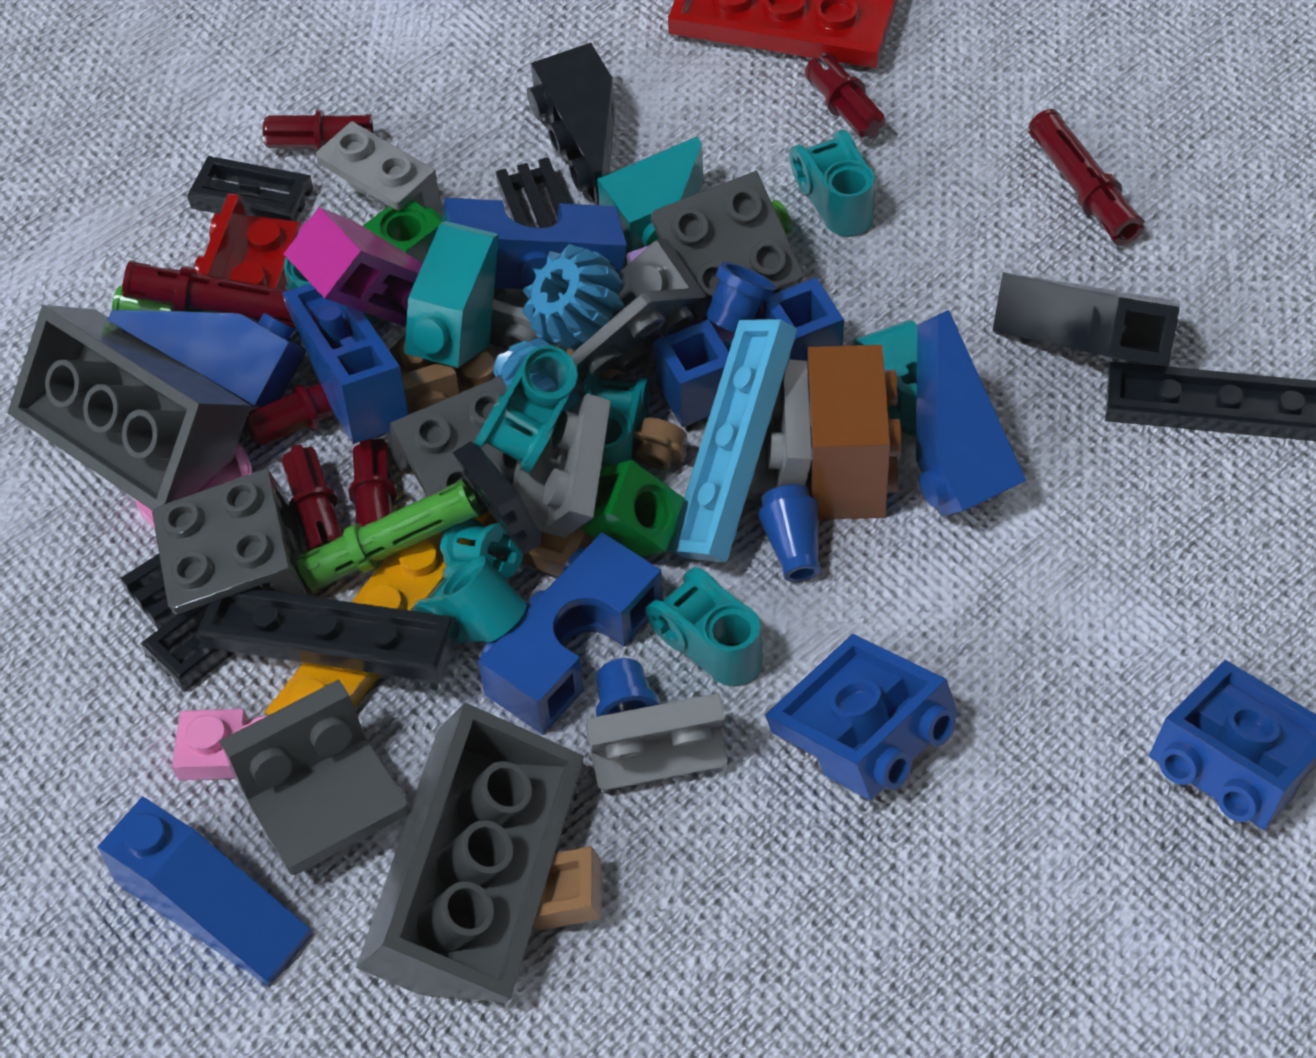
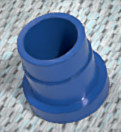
M721 262L716 272L719 282L713 293L706 317L716 325L735 333L739 320H753L763 300L771 299L776 286L769 279L749 268L732 262Z
M629 658L615 659L604 664L597 672L596 680L600 702L596 707V717L660 705L659 697L650 690L643 666L638 661Z

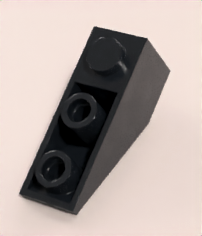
M588 43L532 62L533 86L527 88V97L534 116L537 119L545 118L548 123V135L558 156L563 154L567 156L570 175L576 189L580 193L587 191L594 205H599L597 179L608 175L610 172L615 126L613 78L592 43Z
M1003 272L992 331L1107 357L1169 367L1180 301Z

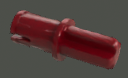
M829 52L819 54L820 59L828 67L827 70L813 57L806 66L805 77L826 98V107L830 113L841 116L859 137L876 138L879 135V129L886 124L884 114L866 95L864 83L855 76L850 77L833 54Z
M316 110L315 115H269L265 117L262 126L263 141L268 148H316L317 152L351 121L374 134L372 114L324 115L323 110Z
M319 383L306 389L302 385L295 386L293 388L294 394L249 411L246 426L254 442L263 445L305 427L314 431L319 428L320 421L335 416L321 384Z
M384 439L361 441L360 444L353 448L354 481L350 484L348 494L350 501L355 505L356 523L365 526L392 513V503L396 500L398 494L396 484L390 479L388 444Z
M302 445L291 447V451L282 457V465L292 495V499L289 502V510L293 517L299 519L307 545V552L323 546L322 539L324 538L330 543L343 536L334 509L338 498L335 491L327 486L317 451L313 447L303 448Z

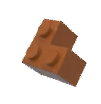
M883 345L808 347L807 373L812 450L809 480L810 496L815 498L819 504L818 520L885 518L887 494L898 493L897 457L901 456L900 420L888 419L887 407L897 406L896 370H884Z

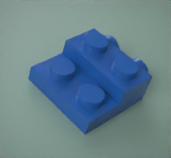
M851 634L765 714L773 734L817 757L824 776L870 801L885 787L894 790L902 786L910 775L912 761L929 744L935 747L945 744L952 736L956 726V718L959 716L946 678L855 634Z
M1225 659L1165 718L1148 757L1159 763L1162 773L1173 783L1180 785L1191 783L1215 798L1219 808L1228 818L1237 822L1251 821L1263 830H1266L1294 798L1302 780L1316 765V714Z

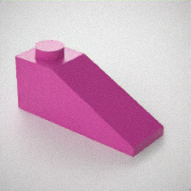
M318 207L312 217L301 226L297 237L284 252V255L325 299L406 327L408 297L423 263L357 222Z

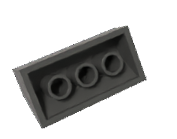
M42 305L7 412L9 415L152 511L158 506L195 494L232 461L251 405L198 372L107 320L108 317L96 309Z
M465 702L437 730L356 968L421 995L507 1002L510 1000L584 755Z

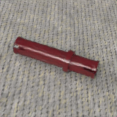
M1047 109L1038 113L1031 120L1028 126L1030 129L1028 133L1036 140L1054 163L1057 170L1061 172L1078 194L1077 201L1081 209L1087 215H1094L1110 235L1112 242L1117 246L1127 245L1135 241L1144 231L1145 226L1143 224L1145 220L1137 214L1122 195V184L1114 175L1105 173L1086 147L1067 126L1057 110Z
M130 260L126 266L122 285L124 298L147 300L174 306L176 312H189L192 309L212 313H239L257 321L260 320L263 313H267L296 329L282 294L289 290L211 277L197 273L195 267L184 265L180 270Z

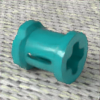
M469 519L446 529L442 535L440 550L444 556L446 566L452 561H469L473 558L484 556L504 579H508L518 570L522 562L523 554L498 523L485 527L477 519ZM461 538L471 540L475 543V546L459 544V540ZM489 551L504 553L505 557L503 559L495 558L489 554Z

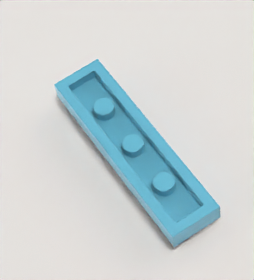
M781 319L739 320L685 493V499L676 522L677 532L668 548V551L685 559L727 563L797 333V328Z

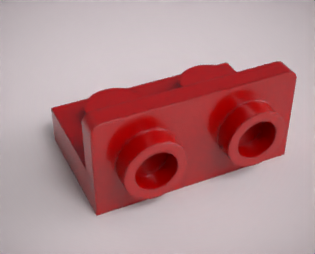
M228 194L221 213H215L211 220L210 241L204 256H198L195 261L194 267L196 272L211 277L237 280L283 290L287 284L284 271L286 259L284 252L297 237L301 224L296 221L247 216L241 195Z

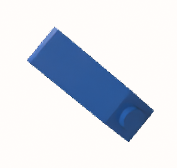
M312 284L283 292L286 308L332 411L352 443L355 444L367 439L379 438L390 432L391 422L408 415L399 364L362 311L325 299Z
M112 310L107 318L109 322L259 407L282 398L306 354L303 346L291 340L295 329L267 313H263L260 320L257 321L239 313Z
M949 310L917 326L916 462L921 471L918 480L925 499L932 507L938 508L941 517L965 511L1026 481Z
M144 796L139 799L97 846L118 886L268 987L271 986L313 935L311 929L198 832Z

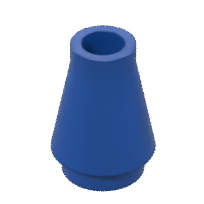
M783 485L769 490L761 497L762 508L758 512V518L782 567L784 579L789 582H801L816 577L821 572L818 560V501L810 496L809 489L803 485Z

